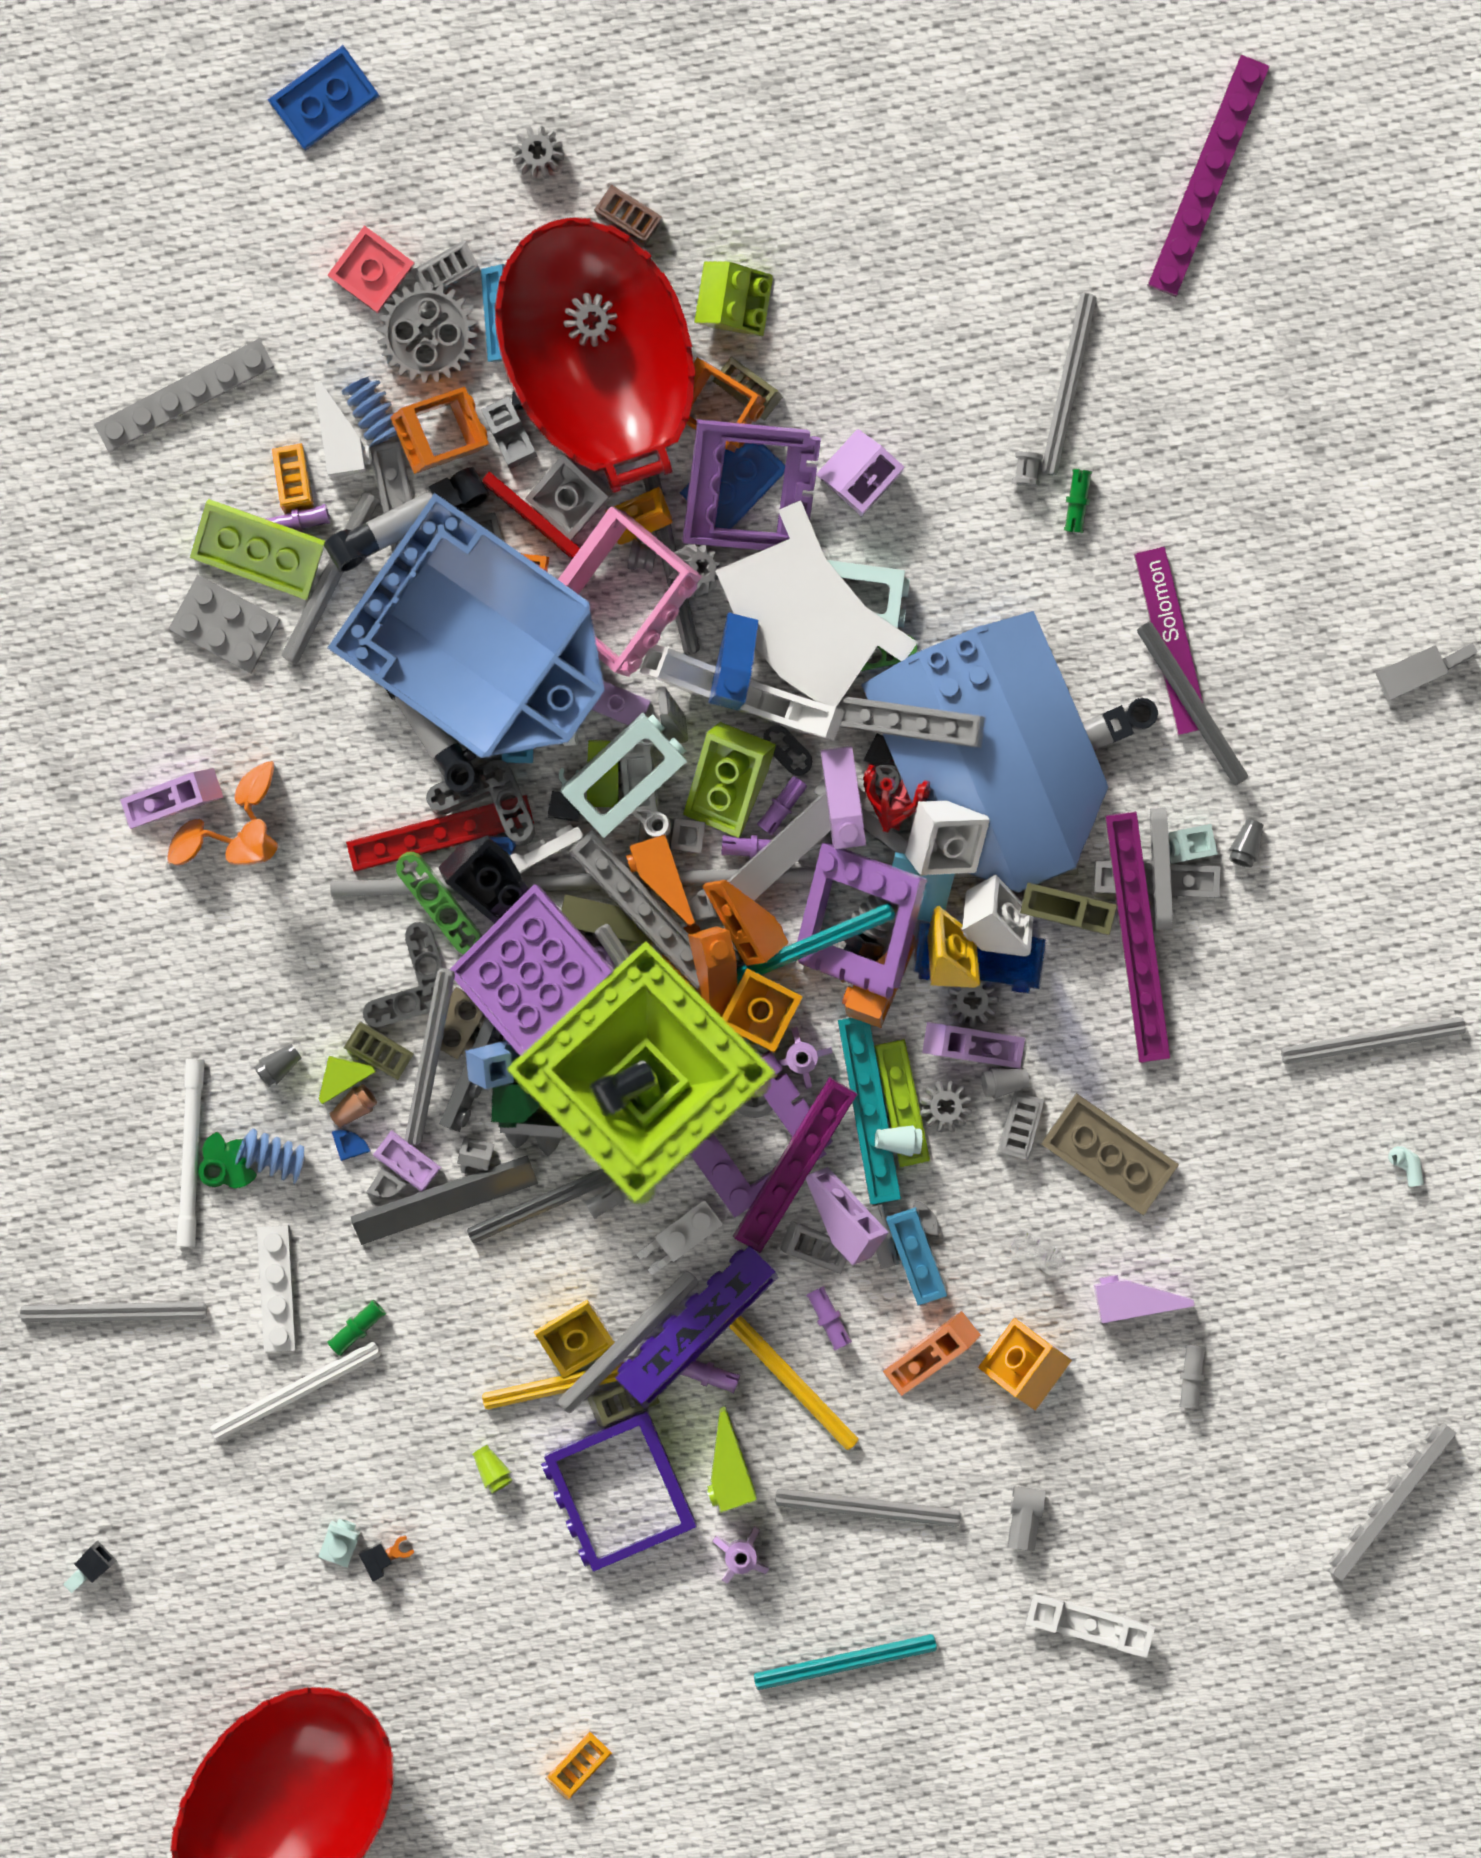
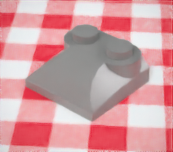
M563 454L525 499L560 532L572 540L597 511L608 502L612 493L606 482L593 470L572 461Z

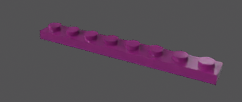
M1242 54L1240 55L1147 286L1174 297L1177 296L1270 67L1269 65Z
M1137 812L1105 815L1138 1061L1142 1063L1170 1059Z

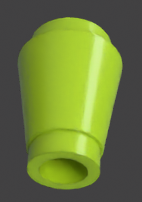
M488 1445L483 1446L472 1454L485 1489L489 1488L492 1494L503 1489L513 1481L510 1476L512 1472Z

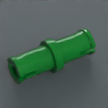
M1072 469L1070 495L1066 496L1065 503H1068L1064 531L1073 532L1074 529L1076 533H1084L1086 507L1090 506L1091 499H1088L1092 471Z
M374 1299L371 1300L354 1318L350 1317L346 1321L347 1325L331 1340L327 1341L328 1345L339 1356L343 1355L359 1338L363 1339L367 1335L366 1331L382 1316L386 1315L385 1310Z

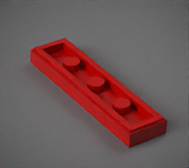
M490 471L482 480L489 490L571 559L575 557L580 550L575 543Z

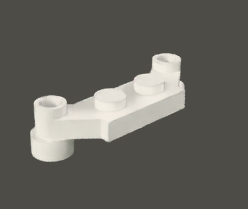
M642 739L620 759L624 797L654 770L652 750L655 745L649 739ZM657 790L628 815L635 816L643 823L645 831L654 838L664 834L667 836L671 831L669 818L659 812ZM663 822V828L660 831H656L657 824Z

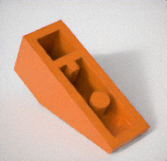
M665 834L629 846L631 854L626 855L631 873L638 871L640 879L688 927L694 926L695 922Z
M727 880L709 882L702 886L725 929L730 931L731 939L746 966L766 963L789 943L783 933L782 926L777 922L775 916Z
M716 926L689 934L688 938L702 998L722 1018L738 986L737 965L730 931Z
M914 935L912 937L903 975L906 971V968L916 947ZM887 953L876 962L885 965ZM855 985L853 987L848 986L842 1000V1004H845L846 1016L882 1028L898 988H894L891 997L886 998L870 992L868 989L865 990Z
M960 1311L887 1367L883 1373L900 1395L903 1396L966 1351L981 1335L966 1315Z

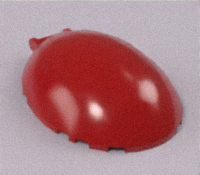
M571 217L558 219L531 231L518 243V246L506 261L499 279L495 302L498 344L509 381L522 407L536 428L554 447L572 461L593 471L604 470L611 490L615 493L621 491L622 486L660 473H664V475L673 473L666 448L679 441L688 422L692 407L695 378L692 343L678 297L665 273L661 272L646 249L643 250L630 239L631 236L612 225L600 224L591 221V218ZM584 293L590 295L591 303H593L594 297L597 294L601 295L602 302L600 306L607 301L612 303V307L606 314H617L616 319L608 320V324L614 325L616 330L610 331L606 328L604 332L608 335L609 340L605 342L598 335V345L595 347L590 343V336L584 346L580 345L579 338L581 333L572 339L569 333L575 326H564V321L573 320L574 317L565 313L566 308L576 311L577 307L572 303V300L577 298L583 305ZM593 311L588 312V318L583 319V324H588L589 328L593 327L594 321H598V316L592 315ZM653 454L657 455L658 461L618 475L616 474L615 467L638 461Z
M306 1687L286 1691L259 1703L258 1706L242 1715L224 1731L207 1752L191 1777L192 1780L179 1803V1812L175 1826L172 1829L170 1846L172 1858H364L381 1829L391 1801L394 1783L393 1752L389 1737L379 1718L367 1705L357 1698L331 1688Z

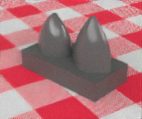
M537 1109L524 1123H517V1128H500V1133H504L508 1141L516 1149L522 1146L530 1135L535 1136L538 1146L546 1156L552 1154L558 1147L564 1131L546 1110Z

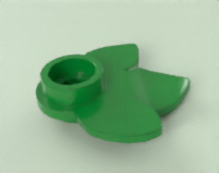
M215 1132L205 1140L202 1147L204 1160L201 1162L198 1170L199 1178L205 1185L219 1187L225 1184L236 1189L242 1188L254 1181L257 1173L252 1168H246V1158H242L237 1165L235 1164L243 1139H235L225 1143L222 1135L219 1132ZM211 1166L219 1167L220 1175L213 1178L209 1175Z

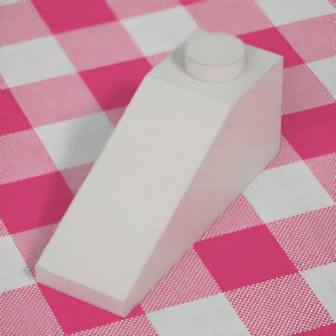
M321 381L314 382L328 476L337 477L367 472L366 464H371L369 446H363L362 440Z

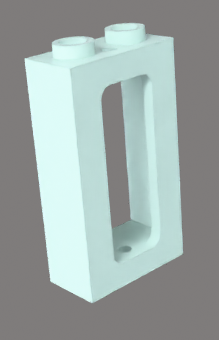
M827 560L841 578L887 584L890 588L887 611L884 614L877 615L896 628H904L906 609H900L902 596L908 597L910 579L904 578L905 570Z
M642 712L560 788L561 793L603 838L687 762L683 756L686 752L685 748L674 737L669 741L664 736L662 731L665 727L653 714L648 718ZM647 738L651 740L663 753L664 761L609 812L601 815L584 796L585 791L642 739Z

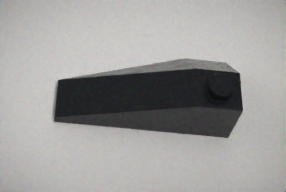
M488 836L460 845L438 867L444 882L494 924L529 890L510 855Z

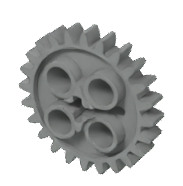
M431 281L427 282L425 290H422L419 282H415L414 292L412 293L404 286V297L401 298L399 295L393 294L392 297L396 302L395 305L384 304V307L389 311L388 316L379 315L378 317L386 322L385 326L376 328V331L385 333V337L377 341L378 344H387L388 348L383 351L382 356L392 355L393 359L390 361L389 366L393 367L400 364L399 375H403L409 370L411 381H414L417 375L421 374L423 383H427L429 375H432L436 382H440L441 372L448 378H451V367L461 371L462 367L458 361L460 359L465 361L471 360L465 353L466 349H476L473 344L469 343V338L478 337V334L471 332L469 327L476 325L477 321L467 319V316L473 312V309H462L466 299L463 297L455 301V289H452L447 295L444 294V284H440L437 290L434 291ZM426 301L433 302L437 309L435 316L431 319H425L420 312L422 304ZM448 313V318L432 331L434 336L432 340L424 338L412 351H406V347L422 335V325L430 327L441 315ZM403 322H408L413 327V335L408 340H402L397 333L398 326ZM451 324L457 329V338L453 342L447 343L442 339L441 331L444 326ZM428 345L434 351V358L431 362L425 364L419 360L418 352L421 347Z

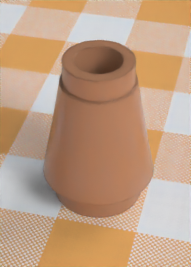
M361 1084L358 1088L354 1086L334 1110L330 1112V1117L341 1128L372 1112L373 1107L377 1104L376 1098L365 1085Z

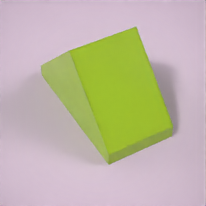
M329 1056L319 1094L320 1103L325 1104L374 1074L377 1070L372 1065Z

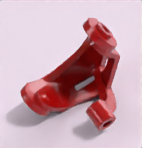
M869 765L863 777L865 793L883 827L882 831L889 833L890 829L896 824L916 813L918 802L927 801L930 794V782L924 780L922 784H918L911 805L905 808L891 809L889 808L890 793L895 788L896 783L892 778H884L881 781L880 786L883 789L882 800H880L875 791L876 766Z

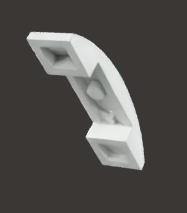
M1037 1594L1033 1595L1026 1621L1028 1626L1054 1633H1063L1145 1658L1148 1656L1155 1630L1153 1626L1126 1617Z

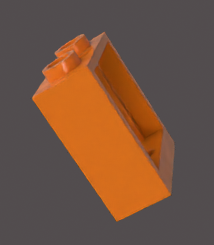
M698 357L693 363L695 366L692 406L709 377L713 375L750 398L737 423L751 424L761 417L765 409L763 404L766 398ZM689 415L687 425L696 430L697 420ZM726 441L725 449L735 452L736 448L739 449L744 445V442Z
M465 386L402 407L390 416L414 474L472 455L489 444L486 428L480 423L475 411V402L472 396L468 394ZM450 405L467 445L434 456L417 416Z

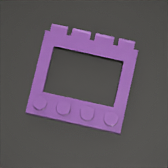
M697 420L682 538L683 543L765 550L789 540V535L780 514L776 533L715 527L726 441L788 446L780 509L801 500L810 520L813 495L802 492L803 490L814 491L817 465L807 463V460L818 461L821 438L810 436V431L806 429Z
M822 843L797 942L820 932L833 880L900 906L885 965L833 945L799 959L798 963L814 970L820 969L822 973L840 980L844 979L845 982L890 998L894 988H900L927 879L844 848L834 849L831 843Z
M767 1051L760 1056L776 1074L783 1069L771 1051ZM784 1073L778 1078L771 1080L770 1089L763 1096L793 1137L810 1107L804 1098L799 1099L793 1104L791 1103L800 1093L788 1075ZM714 1133L690 1154L734 1218L750 1208L772 1172L771 1170L749 1185ZM832 1139L829 1140L826 1147L833 1142ZM823 1150L818 1160L827 1154L825 1150Z

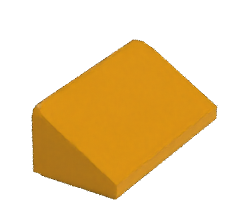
M659 487L614 506L625 511L650 533L673 523L669 508ZM626 528L617 543L623 545L638 537Z

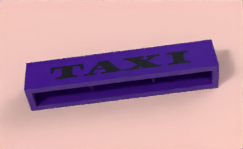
M750 1246L745 1250H738L730 1258L729 1262L731 1264L723 1272L719 1270L707 1281L708 1287L701 1294L697 1292L686 1301L684 1305L686 1309L678 1317L675 1314L672 1315L663 1324L662 1328L664 1330L656 1338L652 1336L640 1347L642 1352L634 1360L630 1358L619 1367L617 1371L619 1375L616 1377L617 1381L644 1409L670 1386L779 1278L776 1271Z

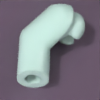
M1394 1147L1389 1152L1388 1159L1391 1164L1406 1171L1408 1186L1424 1185L1419 1156L1405 1147Z

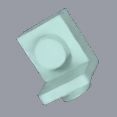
M1211 824L1168 833L1171 864L1218 854Z
M340 1518L337 1523L331 1521L318 1557L348 1568L361 1531L355 1530L356 1524Z

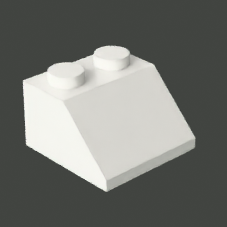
M949 801L918 802L905 856L920 875L976 873L990 819L986 815Z
M996 874L966 891L962 931L969 941H973L983 951L1019 956L1031 954L1033 917L1020 913L1022 902Z

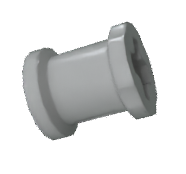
M1015 452V457L1018 461L1016 477L1012 478V484L1031 487L1039 486L1040 481L1037 480L1039 461L1043 460V455L1033 452Z

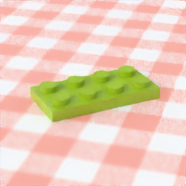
M208 499L204 506L190 558L307 600L311 593L325 541Z

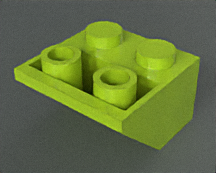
M704 261L694 323L713 329L764 336L773 275L729 261Z

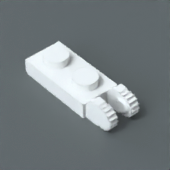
M571 824L556 831L555 835L557 838L546 843L542 839L527 847L529 853L524 856L515 853L510 857L518 871L522 873L577 844L585 837L581 827L577 826L573 829Z
M704 1199L656 1235L655 1240L636 1255L639 1259L646 1258L655 1248L661 1245L667 1255L650 1266L648 1271L653 1275L670 1261L674 1262L722 1226L723 1223Z

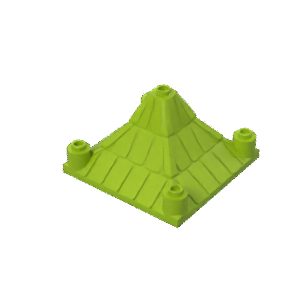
M646 941L507 1068L508 1073L518 1082L520 1088L524 1092L529 1093L624 1191L627 1199L636 1205L649 1202L655 1194V1186L664 1177L672 1172L705 1139L741 1108L751 1097H758L767 1093L771 1086V1080L776 1076L775 1071ZM640 1061H645L655 1075L656 1086L629 1100L628 1105L620 1111L603 1116L589 1086L602 1077L611 1074L616 1075Z

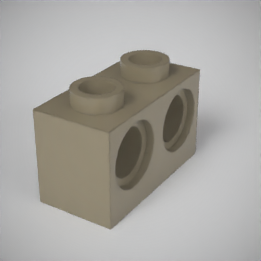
M455 987L451 994L440 1049L457 1060L461 1055L466 1057V1050L472 1049L475 1040L471 1037L477 1027L481 1029L486 1018L471 998L459 987ZM465 1002H471L476 1007V1016L471 1020H464L460 1016L459 1009ZM450 1029L457 1030L461 1035V1041L456 1047H449L444 1042V1035Z

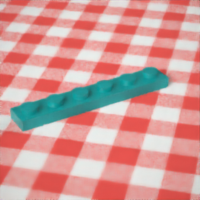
M854 1018L838 1020L849 1088L857 1093L852 1105L870 1205L900 1200L901 1196L893 1152L875 1147L877 1129L889 1128L871 1026Z

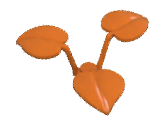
M268 761L250 770L240 780L236 788L235 802L239 806L244 805V810L251 819L242 828L241 832L237 834V837L231 839L209 830H203L204 821L201 819L190 820L175 833L168 849L167 863L183 865L191 861L200 851L204 837H211L229 844L226 849V859L231 864L248 865L270 860L277 851L278 843L266 834V824L262 820L257 819L252 811V805L259 804L266 796L272 781L274 762Z

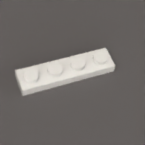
M289 1225L257 1227L264 1352L296 1350Z

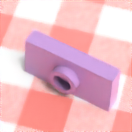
M603 681L604 692L591 709L625 725H629L642 712L646 714L651 701Z
M393 1130L390 1131L373 1154L375 1158L421 1192L425 1191L442 1168Z

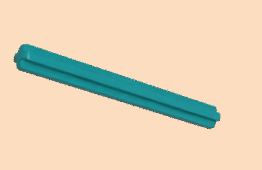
M887 903L786 946L766 963L748 966L744 964L737 967V985L746 968L764 975L891 921L896 917L892 905Z
M933 1634L757 1672L754 1674V1682L757 1690L768 1689L935 1652L937 1644Z

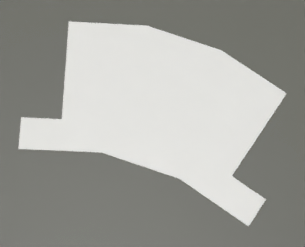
M800 500L778 510L789 535V540L718 569L716 573L733 613L758 620L755 647L776 673L814 701L837 707L877 646L903 661L908 658L918 642L869 610L825 558Z

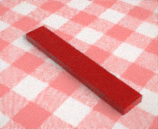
M523 795V799L525 801V804L527 806V809L534 824L527 795ZM515 797L504 800L501 806L504 810H512L516 807L518 799ZM492 803L347 841L346 845L353 871L357 872L398 861L399 857L406 852H415L422 855L468 843L485 836L491 837L505 833L495 804ZM518 816L512 818L517 829L525 828L520 823Z

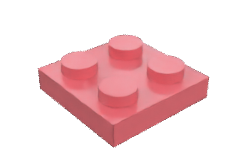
M364 225L327 276L378 314L415 263Z

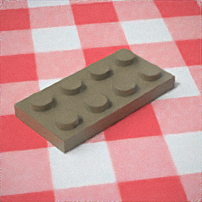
M1075 1093L1041 1142L1042 1146L1143 1216L1179 1166L1178 1163L1077 1093Z

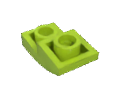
M589 740L587 763L612 740ZM620 760L587 790V800L594 807L613 808L619 802Z

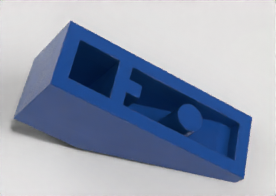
M727 613L708 703L734 710H739L745 704L753 667L758 628L757 619Z

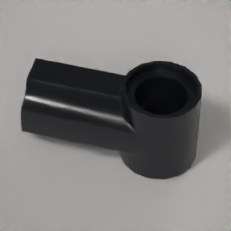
M640 1061L616 1075L611 1074L596 1080L589 1087L602 1115L606 1116L620 1111L628 1105L629 1100L655 1087L656 1078L647 1063Z

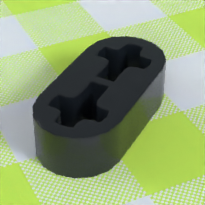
M775 725L768 728L764 733V740L771 742V737L769 736L771 732L775 734L782 732L785 735L782 740L788 746L784 751L779 745H776L773 754L775 759L792 775L802 776L808 773L813 763L809 751L783 726ZM790 750L798 757L802 754L806 756L804 761L805 769L802 770L800 767H797L794 770L791 767L793 760L787 754Z

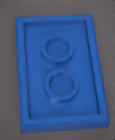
M342 45L270 97L268 101L304 151H306L379 98L380 95L344 45Z
M744 443L741 448H736L735 452L725 449L715 527L732 529L784 475L785 464L764 444ZM689 483L679 493L685 500L688 499Z

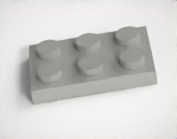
M197 574L168 629L252 674L281 619Z

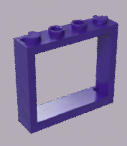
M648 1410L544 1455L545 1462L541 1463L544 1474L548 1481L554 1480L558 1489L553 1492L560 1509L566 1508L570 1517L566 1521L568 1530L572 1538L578 1536L583 1547L578 1549L580 1558L585 1567L591 1566L593 1572L697 1528V1523ZM640 1426L681 1523L598 1558L557 1461Z

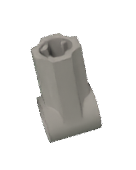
M1014 1486L1012 1494L1014 1498L1011 1501L1010 1509L1012 1520L1008 1547L1018 1550L1035 1551L1039 1518H1042L1045 1504V1490Z

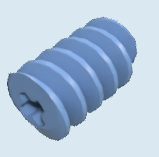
M365 377L348 385L341 392L344 396L352 395L347 400V404L350 407L358 406L352 414L355 418L364 417L358 423L360 429L369 428L364 433V438L366 440H374L369 446L373 447L394 437L397 432L394 425L392 426L390 416L393 414H386V411L392 405L391 402H380L386 395V392H375L374 390L381 383L380 380L370 381L369 377Z
M252 1128L242 1140L235 1164L237 1165L242 1158H246V1168L249 1169L254 1162H258V1172L261 1173L266 1166H269V1176L273 1177L278 1170H281V1180L285 1181L289 1174H293V1184H295L304 1163V1146L299 1145L293 1151L292 1142L287 1141L281 1147V1139L279 1137H275L269 1143V1134L265 1132L257 1139V1130Z

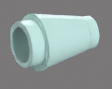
M913 1125L883 1130L877 1129L875 1147L912 1157L913 1154H920L922 1130L915 1129Z

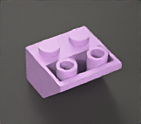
M857 429L818 471L816 476L862 517L900 476L905 467L880 444Z

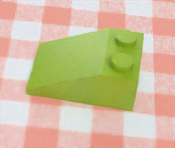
M723 722L716 724L706 734L683 815L699 822H705L706 825L735 837H741L768 774L776 744Z
M726 1406L719 1409L711 1485L707 1486L712 1506L719 1505L721 1512L757 1500V1494Z

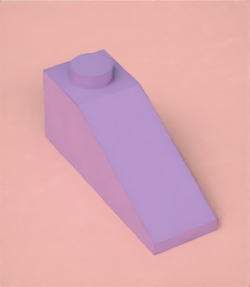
M852 746L821 750L834 849L865 846L863 818Z
M211 768L191 772L120 800L129 828L132 829L223 798L215 770Z
M927 1022L922 1053L1021 1068L1025 1038Z
M828 1167L808 1174L806 1177L807 1184L832 1244L852 1265L872 1258L888 1234V1231Z
M1118 1275L1099 1278L1100 1284L1093 1285L1101 1323L1195 1306L1194 1300L1129 1280H1119Z

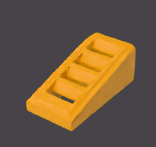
M303 444L272 449L279 502L283 513H291V510L296 508L299 511L313 508V496ZM298 456V461L281 464L280 459ZM300 469V473L283 476V471ZM302 482V486L287 489L285 487V484ZM301 494L304 495V496H299V497H294V498H287V497H289V496H295V495H301Z
M589 1732L545 1779L568 1800L606 1761L612 1752ZM587 1743L600 1755L597 1760L583 1748ZM578 1753L592 1765L589 1769L575 1757ZM569 1762L583 1774L580 1778L576 1777L566 1767ZM560 1772L573 1783L571 1788L557 1776Z

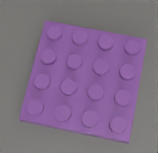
M536 884L450 968V970L455 972L454 980L520 1056L614 971L540 886Z

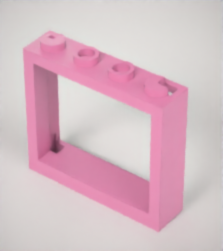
M611 506L558 580L579 595L626 528L680 573L620 657L595 636L599 659L615 673L629 677L639 669L642 664V658L648 650L658 643L661 637L660 634L667 624L677 617L680 606L686 598L695 592L697 583L702 576L625 511Z

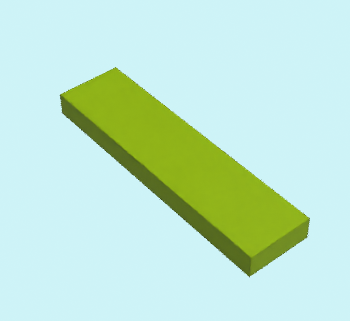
M905 1039L874 1045L891 1128L913 1125L915 1129L922 1130L920 1154H913L911 1157L897 1153L899 1166L905 1167L930 1161Z

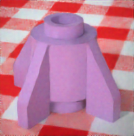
M794 1027L791 1030L795 1044L790 1046L785 1059L777 1061L781 1066L788 1065L792 1071L803 1074L807 1089L812 1087L809 1072L815 1068L818 1057L833 1052L831 1047L816 1051L812 1045L801 1042L798 1028ZM799 1052H804L808 1055L806 1063L800 1064L796 1061V1055Z
M754 1526L746 1540L738 1539L730 1544L718 1536H715L713 1542L725 1552V1561L729 1568L722 1578V1581L728 1583L735 1573L744 1574L752 1569L764 1574L768 1572L769 1567L757 1561L756 1549L753 1546L760 1531L759 1528ZM744 1553L747 1556V1560L737 1563L735 1560L736 1554Z

